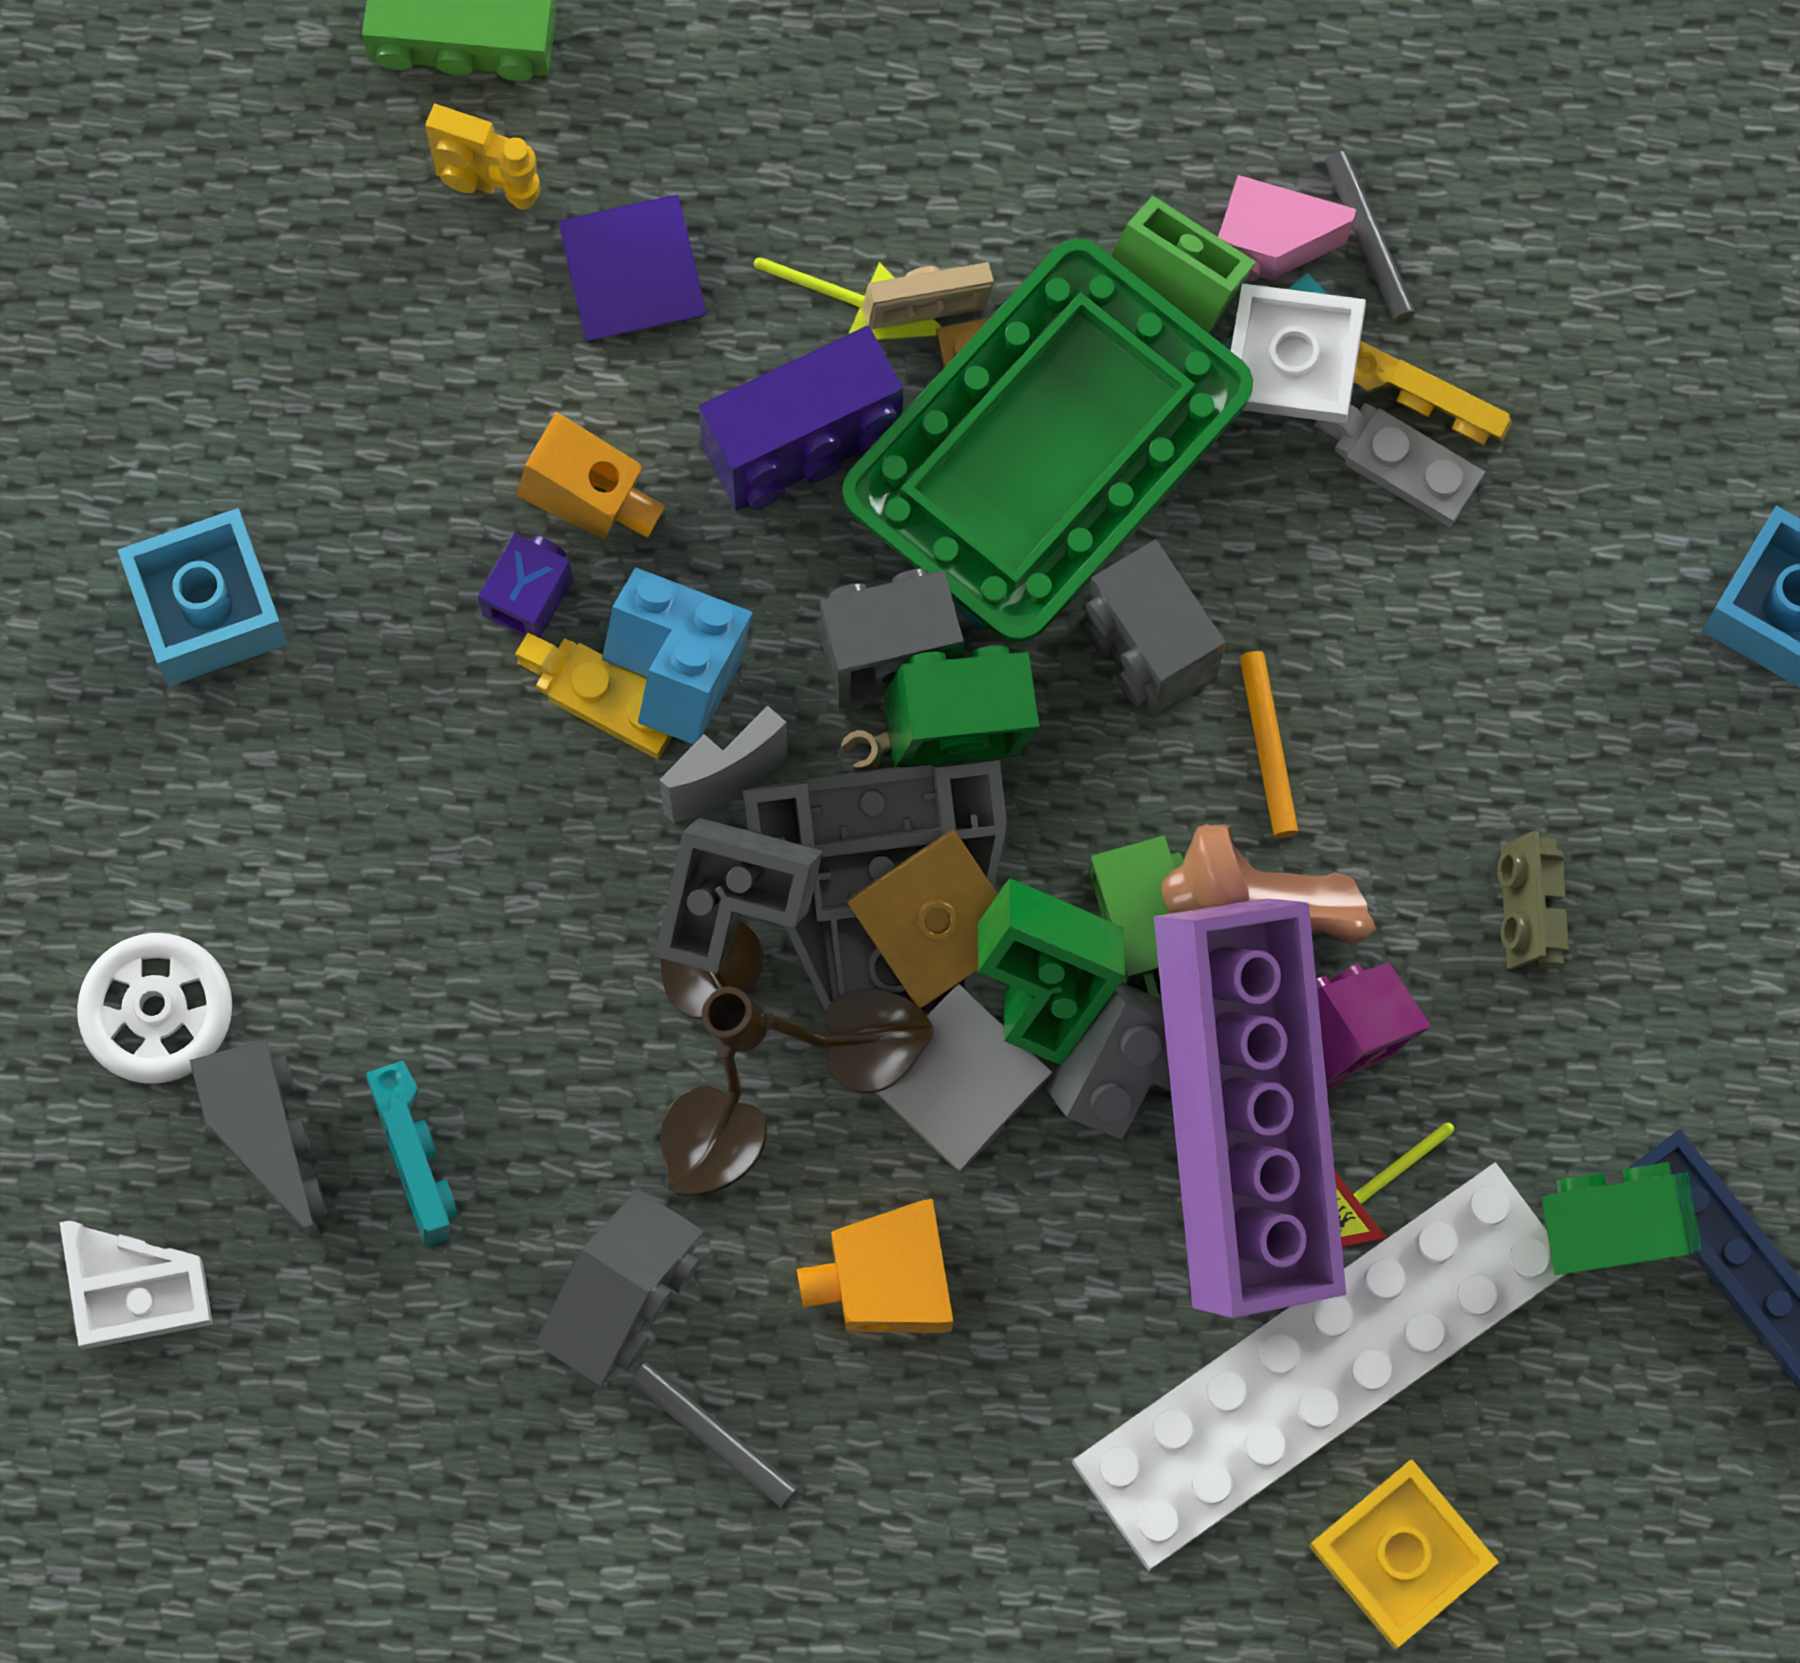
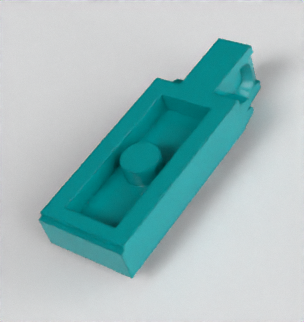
M404 1061L367 1072L366 1080L423 1245L427 1244L429 1247L448 1240L450 1237V1223L448 1219L457 1217L458 1213L446 1179L435 1182L427 1159L436 1157V1151L425 1120L414 1123L410 1114V1109L418 1095V1087Z

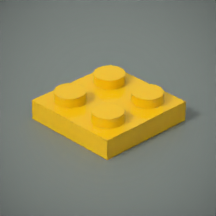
M1412 1459L1309 1545L1310 1549L1395 1650L1499 1563Z

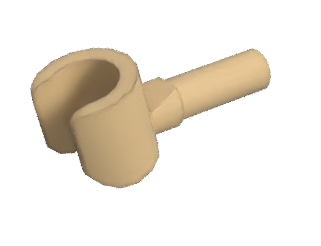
M857 730L849 733L841 744L844 752L852 750L859 744H868L872 747L868 758L852 766L856 772L875 770L882 761L883 753L890 750L888 732H883L873 737L866 731Z

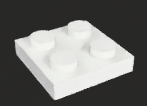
M1242 284L1231 352L1248 366L1253 377L1252 395L1243 410L1347 424L1366 299Z

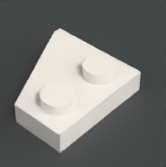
M73 1221L60 1222L78 1346L82 1350L213 1324L203 1260L199 1256L171 1248L163 1249L148 1245L145 1241L120 1234L115 1236L93 1230Z

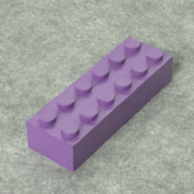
M1266 898L1154 916L1192 1307L1236 1318L1346 1295L1309 902Z

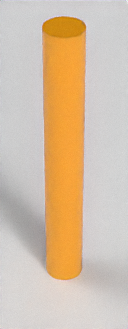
M1252 651L1242 654L1239 658L1274 838L1294 836L1299 831L1265 654L1263 651Z

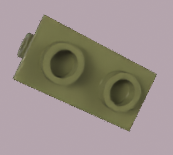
M1532 831L1500 846L1501 856L1498 862L1497 876L1499 883L1503 887L1504 919L1501 925V941L1506 948L1507 970L1517 969L1535 960H1538V967L1540 968L1564 966L1563 956L1570 953L1566 909L1547 908L1545 899L1560 900L1566 897L1564 852L1557 850V840L1550 838L1539 839V831Z

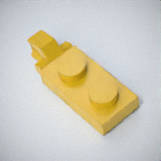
M1360 340L1354 383L1369 393L1392 386L1400 390L1396 402L1428 418L1433 408L1455 418L1456 420L1451 429L1474 442L1485 445L1489 436L1501 442L1503 441L1512 424L1509 413Z
M527 633L515 653L518 658L517 664L541 676L536 684V689L547 695L549 702L659 760L672 736L638 723L647 678L602 660V654L581 643L577 645L575 642L564 638L559 648H557L553 644Z

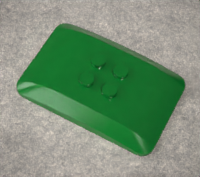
M1076 238L1067 240L1049 253L850 469L843 481L842 488L845 508L856 520L916 569H926L929 574L945 570L952 598L998 636L1008 641H1028L1042 633L1091 581V577L1096 575L1118 552L1238 416L1252 395L1253 377L1248 366L1238 356L1101 247L1089 240Z

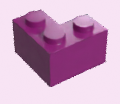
M1389 962L1365 971L1360 963L1342 971L1330 981L1327 976L1316 979L1327 1094L1352 1074L1386 1061L1431 1027Z

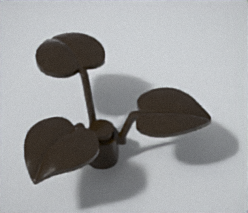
M740 921L733 955L718 973L661 958L662 981L667 997L683 1014L694 1019H702L705 1028L721 1043L717 1049V1055L722 1059L728 1083L727 1097L714 1087L700 1086L679 1095L667 1110L662 1123L660 1139L661 1151L668 1175L669 1190L679 1196L713 1193L741 1179L759 1160L766 1143L767 1121L764 1114L755 1106L738 1103L742 1090L734 1056L736 1052H747L756 1048L763 1041L767 1030L773 1029L817 1047H830L827 1065L835 1080L854 1092L876 1093L894 1086L911 1070L933 1038L934 1026L930 1019L917 1005L908 999L888 991L868 988L845 993L831 1003L826 1017L830 1035L817 1034L778 1019L772 1013H764L744 993L755 985L760 976L763 951L757 935L742 921Z

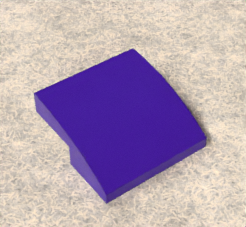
M678 194L558 220L585 341L707 315Z

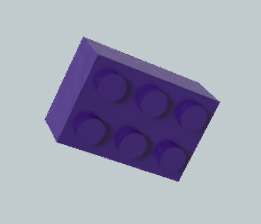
M867 325L700 404L699 416L702 449L735 511L751 505L752 509H761L779 500L785 494L784 488L805 478L810 483L821 481L834 474L841 467V461L859 452H862L864 455L902 414L903 387L870 326Z

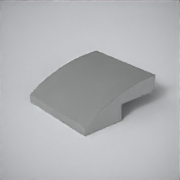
M767 705L724 751L704 734L660 779L664 814L673 823L691 819L737 799L743 795V790L753 789L788 759L787 722Z
M958 984L927 1015L934 1026L933 1038L911 1070L894 1086L876 1092V1094L960 1173L1005 1128V1123L1051 1078L1052 1072L1031 1052L1005 1042L1004 1026Z

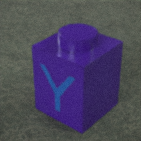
M513 533L478 595L482 616L524 637L527 633L541 638L573 581L570 560L565 558L566 552L557 544L543 537L534 536L530 541Z

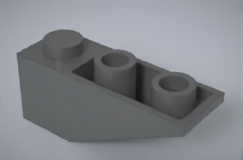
M265 1039L190 1060L204 1120L213 1135L310 1239L320 1237L316 1218L327 1216V1211L318 1179L306 1180L300 1159L301 1156L311 1154V1148L302 1117L290 1119L284 1095L295 1093L296 1091L286 1055L274 1057V1053Z

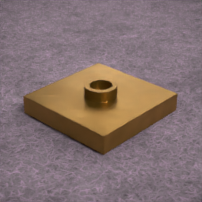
M951 829L847 899L846 902L911 999L919 1008H922L978 970V922L998 894L956 831Z

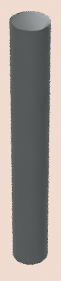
M1347 151L1333 153L1325 159V164L1343 206L1356 209L1352 227L1393 323L1409 319L1416 314L1350 157Z
M645 1362L634 1374L630 1382L781 1509L798 1490L797 1486L648 1362Z

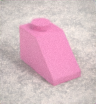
M1238 175L1218 238L1256 261L1246 281H1254L1259 277L1272 281L1347 244L1356 209Z

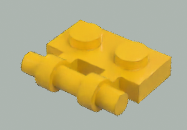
M434 104L425 127L435 173L441 177L442 182L450 188L463 193H474L476 189L493 194L495 188L498 187L504 189L507 200L518 209L525 210L532 207L540 195L541 188L536 173V158L531 147L520 138H507L495 134L493 123Z

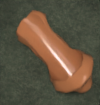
M1205 824L1197 827L1183 864L1178 868H1174L1161 883L1163 900L1170 914L1271 898L1309 902L1311 932L1313 933L1318 930L1353 946L1376 930L1373 919L1368 914L1367 903L1353 878L1335 872L1327 876L1260 872L1254 869L1235 848L1231 841L1232 827L1227 824Z

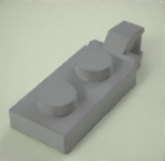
M1366 403L1363 404L1360 410L1350 405L1347 424L1316 420L1314 425L1339 440L1334 451L1346 459L1345 465L1450 528L1485 474L1484 470L1382 409L1379 408L1377 410Z

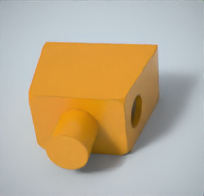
M555 412L525 464L516 494L517 497L601 539H606L616 521L648 538L666 507L661 502L635 489L643 468L637 461ZM593 487L602 488L607 493L599 492L595 490Z
M933 1199L922 1200L831 1232L835 1263L797 1269L802 1307L841 1302L847 1332L944 1333L952 1331L953 1317Z

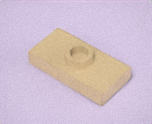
M989 262L940 270L935 266H926L912 270L905 277L868 283L862 307L866 326L869 325L872 330L984 310L994 282Z

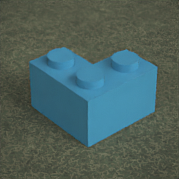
M635 567L612 607L602 660L647 677L638 723L695 744L702 737L739 669L753 612Z

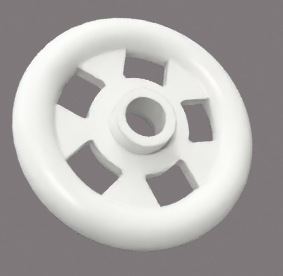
M166 933L137 935L119 942L103 953L87 973L81 986L77 1005L80 1033L93 1057L103 1067L119 1077L150 1084L170 1082L191 1074L190 1060L213 1054L219 1049L228 1031L232 1014L230 986L223 969L216 959L197 943ZM155 958L170 960V975L168 977L160 975L142 977L143 960ZM113 980L130 986L123 997L120 1010L103 1005L106 993ZM200 981L205 993L206 1005L187 1010V1000L181 987ZM153 996L163 998L165 1006L159 1014L148 1016L143 1013L142 1007L148 998ZM125 1025L134 1034L145 1039L134 1054L125 1051L113 1040ZM182 1025L186 1026L194 1039L183 1049L170 1055L161 1043V1039L171 1036Z

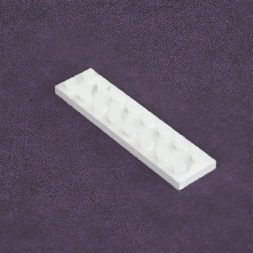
M1496 1162L1344 1268L1346 1295L1290 1306L1072 1460L1073 1466L1148 1571L1154 1569L1566 1275L1555 1276L1547 1230Z

